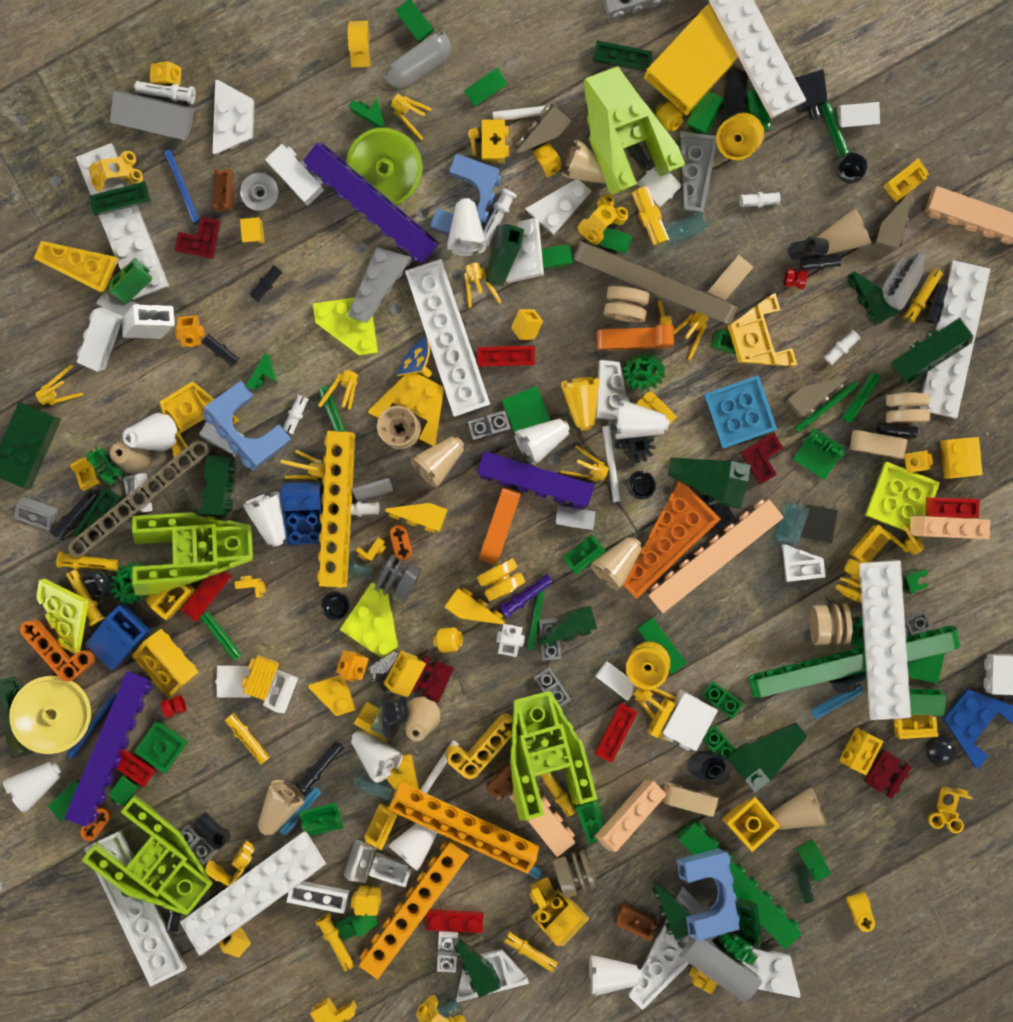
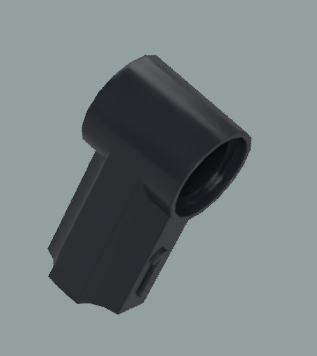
M808 237L806 240L791 243L788 248V255L791 256L792 260L816 255L824 256L829 250V242L825 238Z
M207 812L203 813L193 824L209 840L210 846L214 849H220L230 841V832L226 828H222ZM217 834L223 837V842L217 840Z

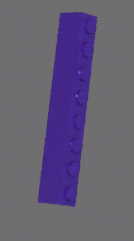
M323 142L316 143L303 160L310 172L321 176V181L324 184L335 188L337 195L342 199H348L356 211H362L370 223L373 225L377 224L382 228L381 232L385 236H391L396 240L395 243L399 248L409 251L411 258L416 262L423 263L427 261L440 244Z
M126 671L64 819L85 827L95 823L99 814L96 811L106 798L104 792L114 779L112 773L121 763V752L129 744L130 731L133 732L137 725L135 720L137 714L141 713L145 703L143 700L145 695H149L152 689V679Z

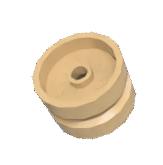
M608 287L606 298L611 302L605 304L603 315L620 321L645 322L647 311L642 307L648 305L650 294L634 288Z
M904 392L886 395V405L890 408L899 409L890 410L886 413V423L930 422V411L918 409V407H925L930 404V394Z

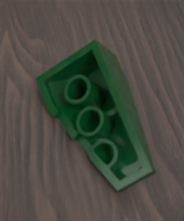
M671 457L668 476L686 486H692L700 490V493L704 496L706 494L716 499L715 502L721 505L740 509L748 485L751 465L734 461Z
M16 676L0 679V710L6 742L12 759L35 753L17 740L10 725L9 716L12 702L17 693L23 688Z
M795 722L776 730L772 735L762 736L755 742L740 745L726 758H728L745 782L756 793L772 780L807 736Z

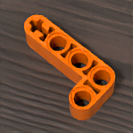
M657 325L654 328L597 330V350L671 348L674 345L673 325Z
M503 486L479 560L497 566L521 492Z
M39 620L26 621L20 627L22 636L63 681L77 679L96 661V655L88 649L80 651L72 657L65 648L59 645L57 639ZM43 638L48 642L47 648L42 645ZM55 653H58L60 655V662H57L55 660ZM83 654L88 658L87 664L81 660ZM68 667L73 669V676L68 675Z

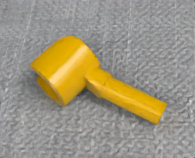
M475 127L468 131L472 156H477L475 139L480 137L479 131Z
M657 301L660 311V325H671L672 317L665 316L662 301Z

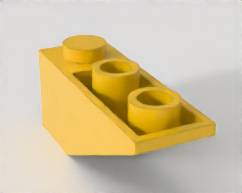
M432 503L386 508L385 511L389 513L388 516L397 520L400 517L407 519L406 523L416 527L418 524L424 525V530L435 533L436 530H441L448 509Z
M458 587L445 605L446 609L461 619L496 624L505 623V620L502 619L504 615L497 610L492 612L487 608L488 604L480 598L478 600L472 597L473 593L465 587L462 589Z

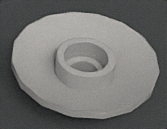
M265 173L251 174L244 179L241 185L240 195L242 201L248 208L254 211L268 210L278 199L279 190L277 183L271 176ZM259 191H264V195L261 197L257 194Z

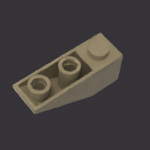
M555 105L545 106L540 113L541 117L537 122L534 120L527 129L529 132L516 141L514 150L520 153L560 136L571 120Z
M911 191L905 195L875 229L871 246L895 251L902 246L904 241L902 234L904 228L906 229L909 223L907 215L914 204V199L912 198L914 192Z
M841 377L798 388L785 400V403L799 418L804 416L807 418L815 411L814 407L818 403L822 405L830 398L828 395L832 391L835 393L844 386L843 382L847 378Z

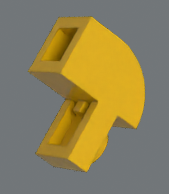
M349 21L348 47L351 68L371 66L368 21Z
M328 997L315 1005L310 1015L315 1022H344V1020L348 1021L354 1017L357 1005L354 1000H351L344 1006L336 1009Z

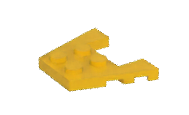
M775 293L728 325L739 363L788 367L797 365L792 348L777 353L774 352L763 315L780 310Z
M418 373L404 375L369 409L368 413L379 418L382 412L391 407L393 403L406 407L413 414L428 421L419 439L434 446L436 445L444 387Z
M193 381L160 401L162 413L170 416L177 428V433H175L176 443L172 447L174 458L188 447L181 433L204 420L203 410L205 406L215 400ZM233 415L232 423L233 425H235L236 423L240 422V420L235 415Z

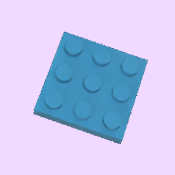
M759 375L703 394L722 449L777 430Z

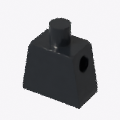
M823 69L795 78L806 99L804 103L796 106L795 109L798 113L808 111L810 120L822 116L819 107L827 102Z

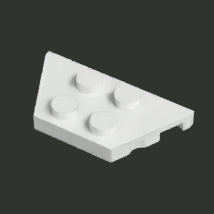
M215 80L213 155L218 156L220 152L229 148L233 149L241 143L253 140L254 100L225 83Z
M753 947L752 952L758 957L752 966L744 961L742 963L761 977L763 982L758 989L800 998V991L790 955Z
M503 949L480 954L493 964L501 982V989L492 993L529 984L528 978ZM463 970L457 1002L478 997L477 992L473 993L471 989L469 974L465 975Z

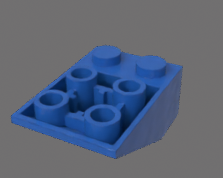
M321 482L288 483L282 485L280 498L287 545L320 543L319 534L322 532L320 515L323 512Z
M121 604L103 621L86 642L85 646L113 671L145 639L152 629L127 604Z

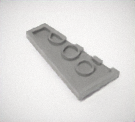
M680 131L681 155L685 162V165L682 167L685 211L704 214L717 147L716 136Z
M376 247L348 316L351 319L368 323L381 305L383 297L389 294L392 289L391 286L402 276L405 267L413 261L412 258Z

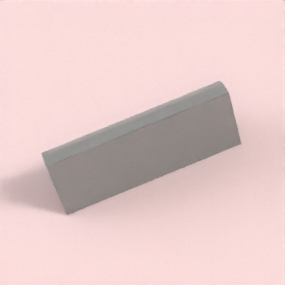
M114 91L110 123L186 140L192 127L195 108L124 91Z
M691 938L679 954V957L742 1002L749 1000L763 982L756 972L740 961H735L728 953L708 938L700 941Z

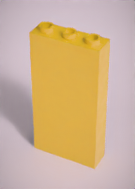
M710 2L653 62L643 77L686 116L739 59Z

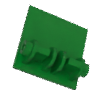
M813 427L793 460L823 480H826L838 459L843 457L845 447Z
M95 445V452L90 450L85 454L87 456L86 460L94 466V470L106 464L97 472L101 474L100 476L106 484L112 485L115 483L116 480L114 478L116 477L122 483L124 482L121 478L123 476L122 471L115 463L110 464L111 458L103 448L98 449Z

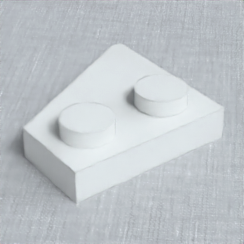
M785 544L782 545L785 579L787 582L825 578L823 558Z

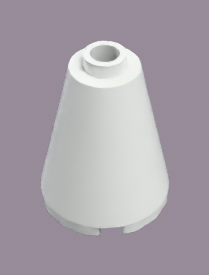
M468 198L461 199L455 206L447 242V250L451 249L455 255L471 256L474 251H478V254L486 250V241L476 205Z
M620 400L616 439L662 435L664 430L668 431L669 419H666L665 414Z
M155 413L127 428L123 433V440L131 448L167 451L176 443L175 433H177V428L170 416Z
M559 418L520 429L515 432L517 434L515 435V440L521 453L528 455L526 460L531 465H536L569 435L570 427L565 420L562 421Z
M278 491L270 492V497L263 494L243 504L245 511L267 545H272V547L283 544V540L286 538L280 492Z
M358 730L352 735L351 743L373 781L378 783L385 780L392 774L390 771L393 767L397 769L401 764L402 754L384 741L365 730Z
M47 762L7 778L3 781L6 792L10 793L13 797L11 800L22 812H26L60 778L59 773H61V770L56 763Z
M416 823L392 841L389 847L417 871L421 867L438 833Z
M595 955L590 956L589 978L591 980V996L638 986V981H642L641 969H638L637 965Z

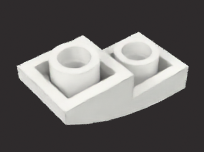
M608 661L604 663L595 675V677L627 701L638 688L624 673Z
M439 931L438 972H456L457 955L454 946H456L458 932Z

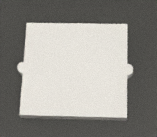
M655 166L650 171L647 170L646 175L637 182L640 188L647 186L653 202L659 208L668 199H672L673 195L683 186L671 173L659 177Z
M218 665L217 680H215V683H217V697L250 698V695L243 693L244 688L241 687L244 677H249L251 672L248 666Z

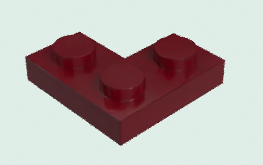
M201 217L197 235L178 232L175 251L214 260L221 221Z
M774 432L740 451L747 465H751L750 470L759 485L777 475L767 459L784 449Z

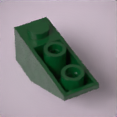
M510 224L497 225L485 282L498 286L504 285L521 248L525 229Z
M855 271L847 275L849 286L855 289L859 304L864 306L867 311L866 317L870 323L873 322L874 326L900 312L885 301L881 288Z
M591 606L567 611L538 641V645L551 647L557 645L556 641L562 639L563 642L573 640L574 635L586 636L591 634V630L597 629Z
M653 880L655 887L652 888L655 899L659 898L662 905L658 907L662 917L666 916L669 922L665 924L669 935L673 934L675 940L688 936L686 917L691 916L688 908L659 882Z
M456 938L454 950L457 957H461L463 960L462 968L465 975L469 974L471 978L470 986L473 993L477 992L480 998L501 989V982L493 964L462 939Z

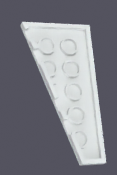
M682 886L677 899L688 908L690 914L695 915L707 911ZM667 918L641 968L642 981H638V986L632 987L629 992V997L642 1010L689 964L679 957V954L691 937L688 935L675 940L674 935H669L665 924L669 923ZM716 936L710 937L708 939L712 941Z

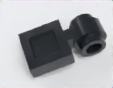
M709 495L704 498L709 508L715 507L712 511L720 518V521L717 523L719 529L737 520L729 506L720 505L715 502L716 499Z

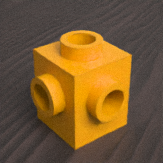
M198 316L178 317L175 335L176 339L180 340L181 346L195 347L201 345L202 337H205L203 325L200 326Z
M343 650L336 672L343 675L342 679L353 682L354 679L362 680L369 658L356 652Z

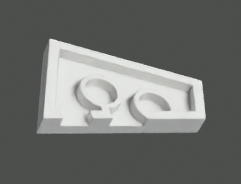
M574 180L527 207L525 211L533 218H537L539 223L554 236L592 191L580 180Z
M537 218L518 222L517 227L525 230L521 248L506 279L508 283L544 275L539 220Z
M600 360L598 368L599 390L595 418L618 420L620 400L629 402L624 387L625 383L620 362Z

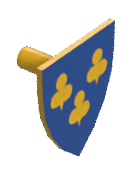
M425 336L408 352L397 372V376L420 372L427 378L432 375V371L426 367L430 355V346Z

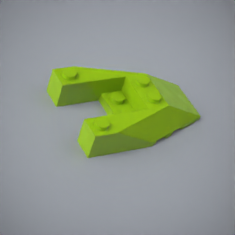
M618 66L584 79L586 104H588L589 115L587 116V122L590 126L589 142L611 196L628 190L637 184L623 150L625 148L645 141L659 177L685 165L678 145Z
M193 512L132 516V534L135 544L173 542V564L133 567L135 595L157 594L253 561L251 525L230 520H227V522L221 521L211 516H208V518L195 515Z
M551 691L514 700L511 771L514 801L519 820L528 821L545 815L535 777L559 769L564 771L572 804L580 805L597 800L583 742L574 732L572 724L564 716L562 708Z
M134 795L121 813L151 835L148 841L128 865L99 842L93 845L82 861L127 896L188 915L213 882L181 833L137 795Z

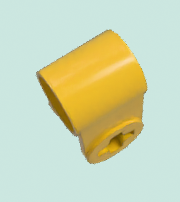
M863 891L846 897V902L855 925L863 932L872 931L875 927V920L866 893Z

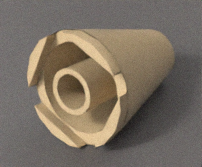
M575 140L574 142L577 145L575 147L571 146L563 166L567 169L566 173L562 171V177L606 184L593 150L583 142Z
M856 209L851 210L817 236V238L828 240L829 250L827 254L863 247L871 243L868 232L864 228L862 218Z
M451 436L414 456L411 459V463L415 469L419 467L420 476L428 484L437 488L463 453L464 443L458 437L454 438Z
M121 438L112 446L110 456L121 471L136 474L149 465L151 450L128 447L124 443L123 438Z
M627 537L594 560L590 567L600 579L603 578L608 581L606 584L609 587L619 590L642 550L640 547L641 543L635 537Z
M415 697L407 702L409 712L407 719L404 721V726L410 740L421 741L438 726L441 715L440 709L434 701H430L426 697Z
M274 780L269 785L258 821V828L262 834L273 835L304 804L303 793L291 783L287 786L283 784L285 782L283 780Z
M812 787L771 811L772 817L780 825L778 830L815 827L826 824L819 801Z

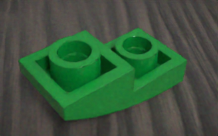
M407 0L395 10L419 43L434 32V29L412 0Z
M497 67L464 90L473 106L477 107L508 85V82Z
M606 227L603 231L604 238L598 245L627 254L632 236Z
M562 245L542 249L543 270L553 267L558 269L574 264L571 246Z
M714 681L710 683L701 695L731 719H734L744 703Z
M715 724L706 732L702 739L715 754L725 758L736 749Z

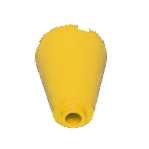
M593 377L574 378L572 383H567V380L562 381L561 387L575 426L580 427V430H590L591 426L595 425L599 377H596L594 380Z

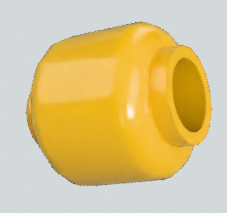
M661 103L656 107L655 116L667 131H675L680 127L683 122V113L673 103Z
M455 627L440 628L433 637V643L442 653L457 652L463 645V636L461 631H458Z

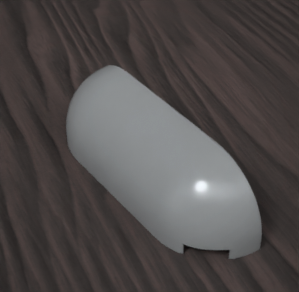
M443 31L440 36H437L435 33L392 63L390 65L392 69L384 73L383 78L388 84L396 88H406L421 79L448 58L451 51V43L447 34Z
M915 252V256L906 259L902 257L888 277L882 290L885 301L891 307L901 310L906 305L921 279L924 268V252Z

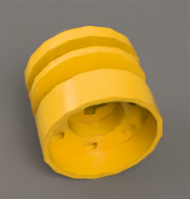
M848 559L844 571L851 576L849 579L840 577L839 580L846 583V587L837 584L835 589L840 591L845 597L862 604L859 563L861 562Z

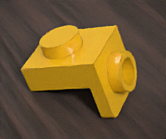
M168 61L151 64L150 83H170L180 86V66Z
M549 142L532 152L543 168L547 178L563 169L559 155Z
M928 450L904 455L908 473L928 470L933 465L932 454H929Z
M87 457L78 459L70 464V468L76 473L78 484L82 491L101 484L97 470H94V466L86 460Z
M380 537L377 538L368 552L361 547H357L356 551L359 553L357 556L366 562L368 559L373 561L376 555L380 557L385 550L384 544L386 541Z
M251 575L241 576L239 581H235V589L255 587L256 598L263 597V593H265V583L261 582V578L252 579Z
M545 877L531 884V893L529 895L533 903H537L539 908L547 905L546 899L555 890L549 878Z

